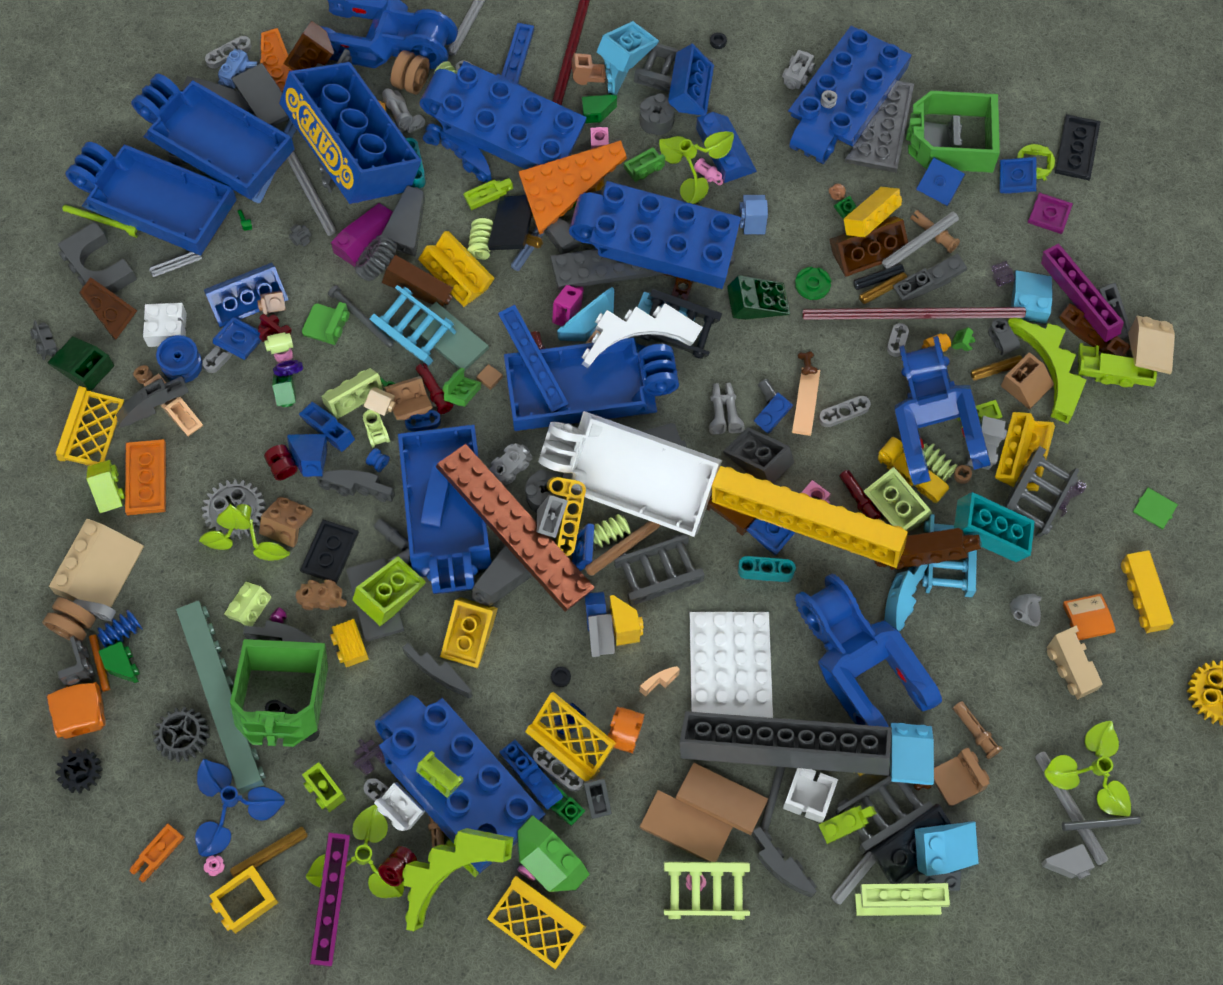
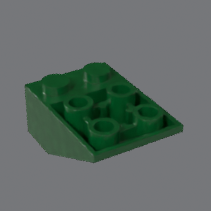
M738 275L727 286L733 318L748 320L790 315L785 285L782 282Z
M73 336L47 362L51 367L77 385L85 387L87 391H92L114 367L108 354L98 347Z

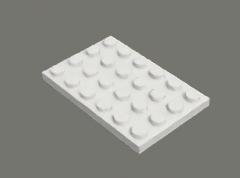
M690 612L691 712L773 718L769 612Z

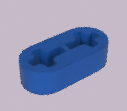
M429 410L425 414L413 415L405 420V426L411 432L434 429L441 423L439 413L434 410ZM431 416H434V423L430 422ZM412 419H415L416 421L415 426H412L411 424Z

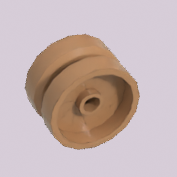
M407 50L401 51L392 68L391 85L401 90L405 89L414 95L419 94L428 78L429 59L421 55L415 57L413 52Z
M58 597L52 606L55 613H47L42 623L63 638L70 640L71 636H75L77 640L83 641L87 635L84 629H90L96 618L83 607Z

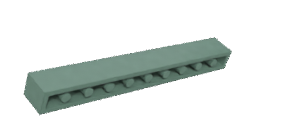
M200 601L177 608L176 611L237 789L243 794L256 787H261L265 785L263 779L266 778L263 767H258L256 760L260 758L256 748L252 749L250 742L235 727L230 705L231 688L234 686L231 676L226 675L225 670L228 669L225 659L220 658L219 652L222 649L219 641H214L213 635L216 632L213 624H209L207 621V617H210L206 605L202 606Z

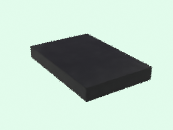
M323 519L300 572L323 580H332L337 584L359 531Z

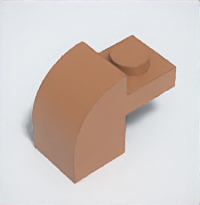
M574 53L571 64L573 79L576 83L580 85H587V82L605 83V65L592 64L591 55Z

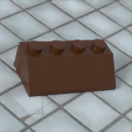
M896 216L885 219L866 237L849 236L845 233L829 239L832 253L845 277L882 264L883 260L908 243L904 220Z

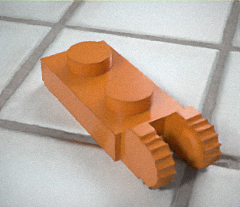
M167 824L139 855V858L132 865L129 872L136 874L145 862L149 864L139 877V880L144 883L185 837L171 825Z

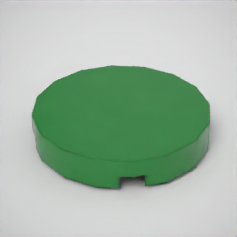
M807 267L797 274L795 288L802 297L809 300H819L829 293L831 278L821 268Z

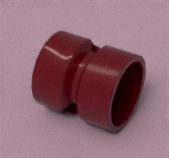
M276 445L264 454V458L268 466L271 467V472L276 480L287 479L298 471L286 445Z
M396 847L389 855V858L378 869L381 879L390 886H399L404 881L403 870L406 864L417 861L415 854L406 847Z

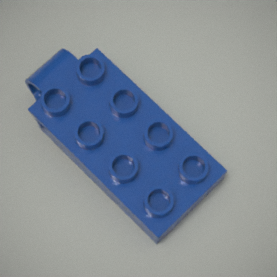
M850 26L788 110L791 112V117L800 121L793 132L789 147L795 151L803 150L804 155L807 157L810 155L815 156L816 161L824 164L831 153L834 152V147L838 140L853 147L873 116L878 112L881 104L886 100L895 83L900 81L908 69L912 55L899 49L896 45L888 44L868 34L865 30ZM831 90L837 94V102L833 108H825L821 105V96L824 91Z
M466 61L462 63L457 74L446 69L436 70L419 102L421 108L427 114L436 118L441 123L445 133L523 169L570 156L587 117Z
M155 74L150 80L151 84L149 86L145 85L142 89V94L136 95L131 101L136 112L153 124L143 136L144 138L224 185L232 187L233 190L250 200L254 198L295 150L291 136L193 80L181 92L170 79L164 75Z
M86 142L81 149V155L76 156L74 165H70L65 172L66 177L79 189L90 193L82 207L122 224L136 227L139 231L200 256L237 200L232 187L125 144L114 157L104 147L93 142Z
M607 181L603 195L590 192L579 195L569 227V234L577 241L593 244L598 249V255L601 257L723 289L741 217Z
M626 338L606 348L588 368L582 365L584 359L581 357L587 348L591 350L594 343L541 349V354L569 405L553 413L548 408L519 352L504 354L514 431L549 427L550 422L564 424L580 423L583 411L605 419L656 413L655 396L670 394L679 387L672 347L666 344H654L646 347L636 343L635 338Z
M475 425L398 434L412 569L420 577H427L431 581L433 594L472 590L475 585L474 576L477 572L487 569L491 565L487 524L451 484L440 528L421 524V517L433 463H439L464 444H467L479 458Z
M409 695L375 721L377 732L384 741L379 747L383 752L385 765L453 844L457 832L469 828L514 837V846L518 842L517 830L531 815L540 822L543 821L546 815L544 811L443 698L426 707L418 698ZM430 751H433L435 757L458 777L460 775L463 777V783L449 798L445 797L416 772L418 763ZM483 861L471 864L480 874L493 862Z

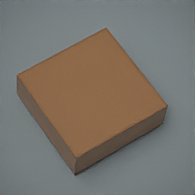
M488 364L476 378L491 390L503 378V374Z

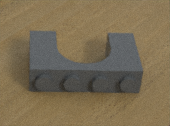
M96 222L57 244L61 250L58 252L64 262L68 260L69 269L73 274L77 272L79 275L77 279L82 286L91 277L112 293H116L137 280L133 270L124 259L102 271H90L84 267L86 258L92 252L109 243Z

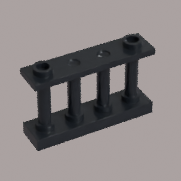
M652 289L647 299L651 300L652 303L649 315L655 318L653 313L656 308L666 303L678 312L679 310L686 312L687 317L694 321V318L700 317L704 319L705 323L697 347L689 346L681 341L662 335L647 334L640 335V338L647 341L653 339L693 353L692 356L698 359L709 356L710 352L704 350L711 325L720 321L722 313Z

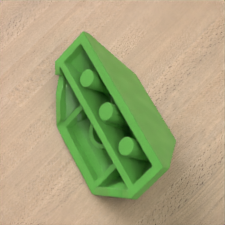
M533 815L517 830L519 862L548 892L576 890L590 875L582 861L552 830Z

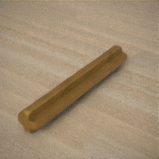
M303 827L296 829L232 867L230 872L233 878L252 865L257 868L307 838L308 835Z

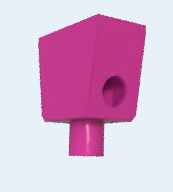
M566 285L553 303L552 323L562 327L579 312L582 307L583 287L574 288Z

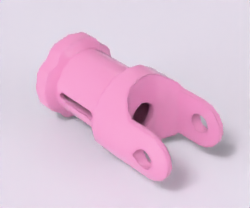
M700 158L695 163V171L703 175L708 182L713 181L717 185L723 184L722 174L717 171L715 166H710L703 158Z

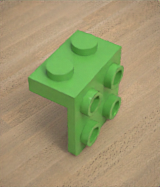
M339 302L336 309L321 304H314L302 329L303 336L336 345L350 315L346 303Z

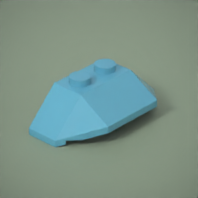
M611 287L566 322L564 326L560 327L557 330L558 339L560 341H588L596 330L597 323L595 321L599 314H604L606 310L614 314V288Z

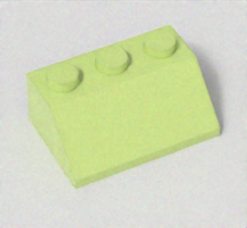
M369 368L366 371L359 372L354 378L343 381L340 386L326 391L321 397L330 414L339 419L365 404L370 389L377 387L383 390L378 373Z
M894 467L864 490V493L892 526H900L908 532L919 527L932 514L929 507Z

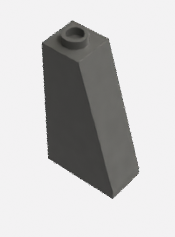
M406 187L382 233L396 243L397 251L414 257L417 254L425 204L424 191L417 187Z
M505 545L473 586L472 598L476 602L490 607L531 578L532 574Z

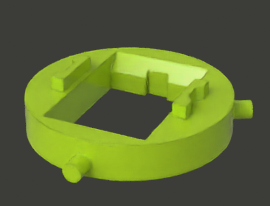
M1038 144L1023 147L1019 151L1017 158H1024V154L1047 156V169L1037 167V179L1042 178L1046 181V177L1052 172L1055 165L1053 153L1048 147Z

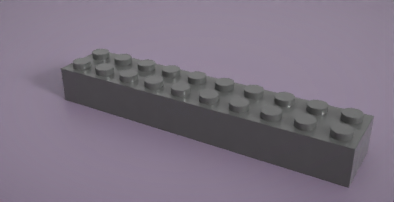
M685 711L680 738V754L682 759L889 776L892 727Z

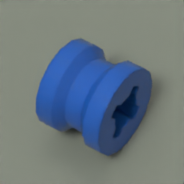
M428 124L426 133L423 135L424 142L437 146L443 129L436 124Z
M375 448L367 456L366 464L374 466L377 472H381L388 464L390 457L386 454L383 455L381 450Z

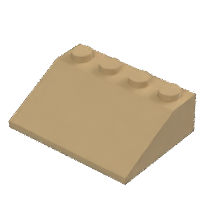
M86 519L49 587L56 595L71 601L79 599L112 607L144 546L101 523Z

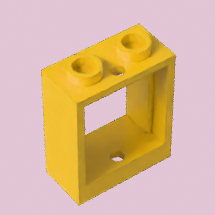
M253 865L209 895L213 901L210 903L212 909L216 914L221 913L224 918L221 920L227 931L232 930L235 934L278 904V901ZM251 878L265 900L234 922L219 899Z

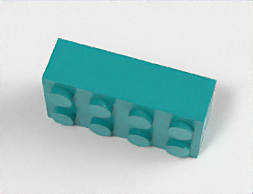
M973 492L957 500L954 528H960L964 535H979L981 547L1011 561L1018 562L1031 556L1034 520Z

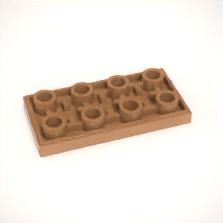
M693 763L676 796V799L749 835L752 834L768 801V798L696 763Z
M659 790L640 825V829L707 862H717L733 826Z

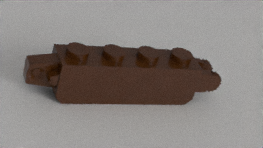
M960 528L907 536L905 548L897 568L875 561L877 567L889 566L893 570L968 558V552L981 549V538L979 535H964Z

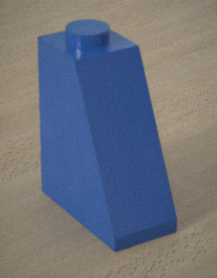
M326 434L287 435L289 452L302 476H323L327 456Z

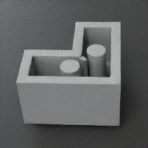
M986 416L980 419L991 463L990 466L982 467V469L989 470L997 463L998 454L996 449L1006 437V421ZM968 451L966 465L973 467L972 460L970 458Z

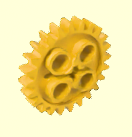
M1223 660L1218 664L1212 661L1209 665L1205 663L1202 668L1198 667L1196 673L1194 672L1191 675L1192 679L1188 682L1192 687L1187 690V692L1193 694L1188 700L1195 701L1192 708H1199L1197 714L1204 713V720L1210 717L1212 724L1219 720L1220 726L1223 725ZM1210 677L1215 678L1216 681H1217V684H1216V683H1213V682L1211 681ZM1206 695L1210 696L1213 702L1208 701Z

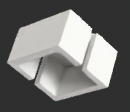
M183 303L145 304L143 338L148 347L159 346L161 342L171 336H186L184 327H186L187 313Z
M797 768L783 809L798 815L804 812L806 813V818L823 823L838 779L820 773L816 782L813 781L816 774L815 770Z

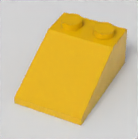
M462 597L456 599L440 657L478 668L492 631L498 608L488 607Z

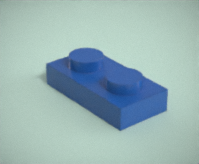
M778 392L755 418L754 422L769 434L793 407V404Z

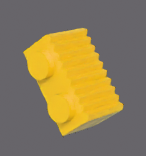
M355 619L332 626L333 634H330L333 645L338 644L340 651L336 653L340 663L344 662L347 668L369 660Z

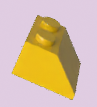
M611 595L610 614L612 615L616 646L640 642V636L643 635L644 629L642 617H638L636 609L616 596Z

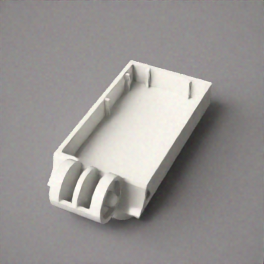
M583 411L578 428L570 424L550 422L538 462L553 471L563 472V478L582 482L586 487L585 497L695 537L704 517L712 493V483L722 460ZM574 484L571 488V492L578 494L580 492V486L578 484Z

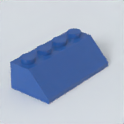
M693 43L676 52L668 102L678 112L704 116L707 114L714 65Z
M711 112L697 117L696 130L703 143L707 137L714 133L724 131L734 133L729 153L719 159L712 158L717 170L722 174L724 183L757 172L727 116Z
M273 263L204 289L219 327L225 326L232 317L240 320L260 312L257 300H261L260 294L282 291L284 302L288 300Z

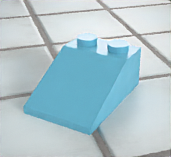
M632 21L604 34L597 53L604 60L613 64L616 69L624 72L635 66L658 44L659 40Z
M1016 270L1011 307H1025L1026 316L1022 318L1025 321L1046 324L1051 314L1052 276Z
M891 723V782L933 785L934 739L932 726Z
M976 822L915 829L918 871L926 876L946 874L979 864Z

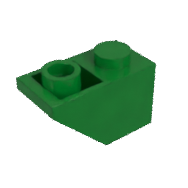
M607 94L582 97L583 116L587 117L585 123H600L617 107V95Z
M118 642L98 651L104 668L109 674L133 683L139 682L137 675L140 672L135 663L132 664L130 660L133 654L129 646L125 647L122 642Z

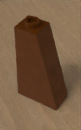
M397 255L391 260L382 280L383 284L395 288L397 285L402 289L406 287L413 293V297L432 305L437 302L443 307L444 304L448 305L453 297L451 295L453 287Z

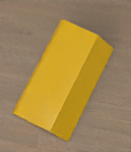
M444 231L436 245L426 246L418 258L435 278L453 287L451 295L463 307L487 291L495 279L449 231Z
M1013 412L995 478L1014 487L1031 453L1039 446L1046 449L1043 455L1046 460L1055 429L1054 422L1035 421L1031 413ZM1037 466L1035 470L1036 475L1042 478L1044 467ZM1029 482L1026 486L1028 491L1039 490V486L1033 482Z

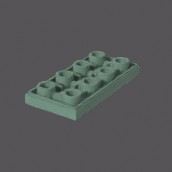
M435 302L429 309L443 320L445 317L454 324L453 328L456 330V333L454 335L447 330L433 348L458 369L464 368L466 371L489 349V346ZM424 312L410 325V328L415 331L428 314ZM433 320L420 337L428 343L441 324Z

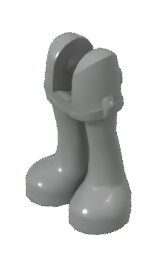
M389 88L383 90V101L386 107L391 109L400 131L407 130L411 133L425 125V119L422 115L412 116L405 104V98L398 90L393 91Z
M719 383L713 384L710 398L714 405L715 416L709 424V432L713 435L723 434L726 431L727 426L723 404L727 406L729 433H742L745 430L744 422L737 415L735 406L736 395L731 383H726L725 385L726 395H720Z

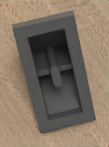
M604 777L585 781L584 791L591 818L594 819L612 814Z

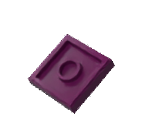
M1038 193L1028 223L1062 234L1073 203Z

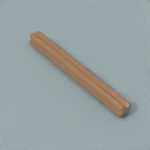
M648 521L585 567L587 574L594 575L657 530L660 524Z

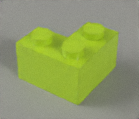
M110 460L87 466L86 479L100 513L122 507L123 499H125L123 489L118 488L116 483L119 481L117 467L112 465Z

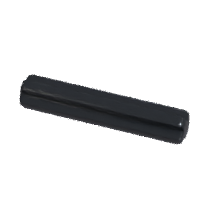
M902 264L855 279L853 285L856 290L888 280L905 272Z

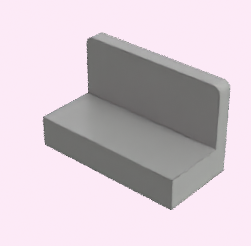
M612 615L588 616L591 656L598 657L600 655L614 654Z

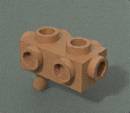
M308 580V583L301 584L300 590L296 592L297 603L306 610H313L314 608L329 610L330 608H338V606L345 607L347 601L341 598L342 589L332 580H324V583Z

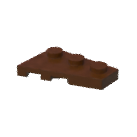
M91 277L79 292L114 340L118 338L137 312L136 309Z

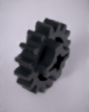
M77 748L76 753L69 750L68 757L62 755L63 763H57L60 767V770L55 771L60 776L57 781L60 784L62 783L61 786L65 790L68 789L71 793L77 790L79 794H82L83 788L90 791L89 786L91 784L97 785L95 779H101V776L98 774V772L103 770L99 766L101 760L96 758L97 755L94 752L90 753L86 748L83 752L80 748ZM88 761L91 762V764H92V769L88 768V765H89V762H88ZM81 768L84 770V771H77V773L74 771V770H80ZM66 772L70 774V781H68Z

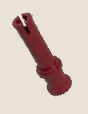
M426 363L419 364L415 370L421 376L423 383L430 392V400L436 404L438 413L442 415L451 411L453 404L444 400L443 389L438 386Z
M850 470L843 471L839 478L857 502V509L862 511L868 518L880 519L882 513L877 511L873 502L865 495Z

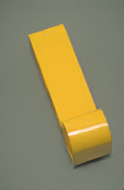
M891 437L879 451L878 461L881 464L887 465L889 470L894 467L906 482L913 486L903 444L899 439ZM929 470L931 481L914 486L918 488L917 491L932 502L938 503L949 490V486Z
M552 477L547 482L548 490L555 495L564 496V499L568 500L555 544L560 548L561 545L565 544L566 540L562 538V535L571 537V540L567 538L566 541L569 549H565L564 552L566 556H570L575 550L586 487L577 480ZM556 480L561 482V489L558 491H554L552 488V484ZM574 484L580 486V492L576 495L571 492ZM571 503H575L577 506V510L573 514H570L567 510ZM568 522L573 524V530L570 533L564 531V525Z

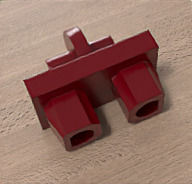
M262 314L259 317L261 322L258 326V332L261 333L259 339L262 342L267 340V336L285 332V334L290 333L291 335L292 329L288 325L279 327L280 320L274 314L269 317Z

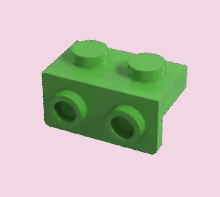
M653 147L625 162L624 168L636 182L640 179H645L655 171L661 170L665 166V156L663 154L659 155Z
M460 368L456 373H453L448 382L444 383V400L465 407L481 389V382L465 378V369Z

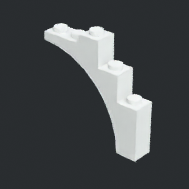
M666 303L662 307L658 306L653 313L655 318L638 307H635L633 311L629 309L624 317L626 322L606 310L604 314L600 313L595 321L597 323L595 329L601 334L596 333L591 341L594 343L591 350L587 348L581 357L584 359L582 365L588 368L606 348L632 336L662 335L677 339L691 346L703 327Z

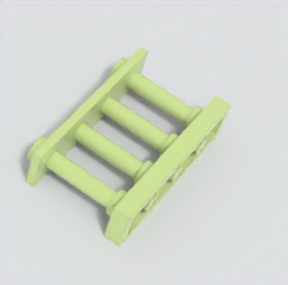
M664 862V871H668V875H670V909H664V915H668V919H681V915L732 916V919L743 920L745 916H750L749 910H743V876H745V872H750L749 862ZM681 872H690V876H692V909H679V876ZM702 872H711V876H713V909H700V876H702ZM723 872H732V876H734V910L721 909V876H723Z
M948 883L861 884V894H855L856 916L941 915V907L950 906Z

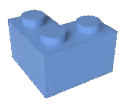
M743 195V202L739 203V213H741L740 228H743L744 234H765L768 218L765 195Z

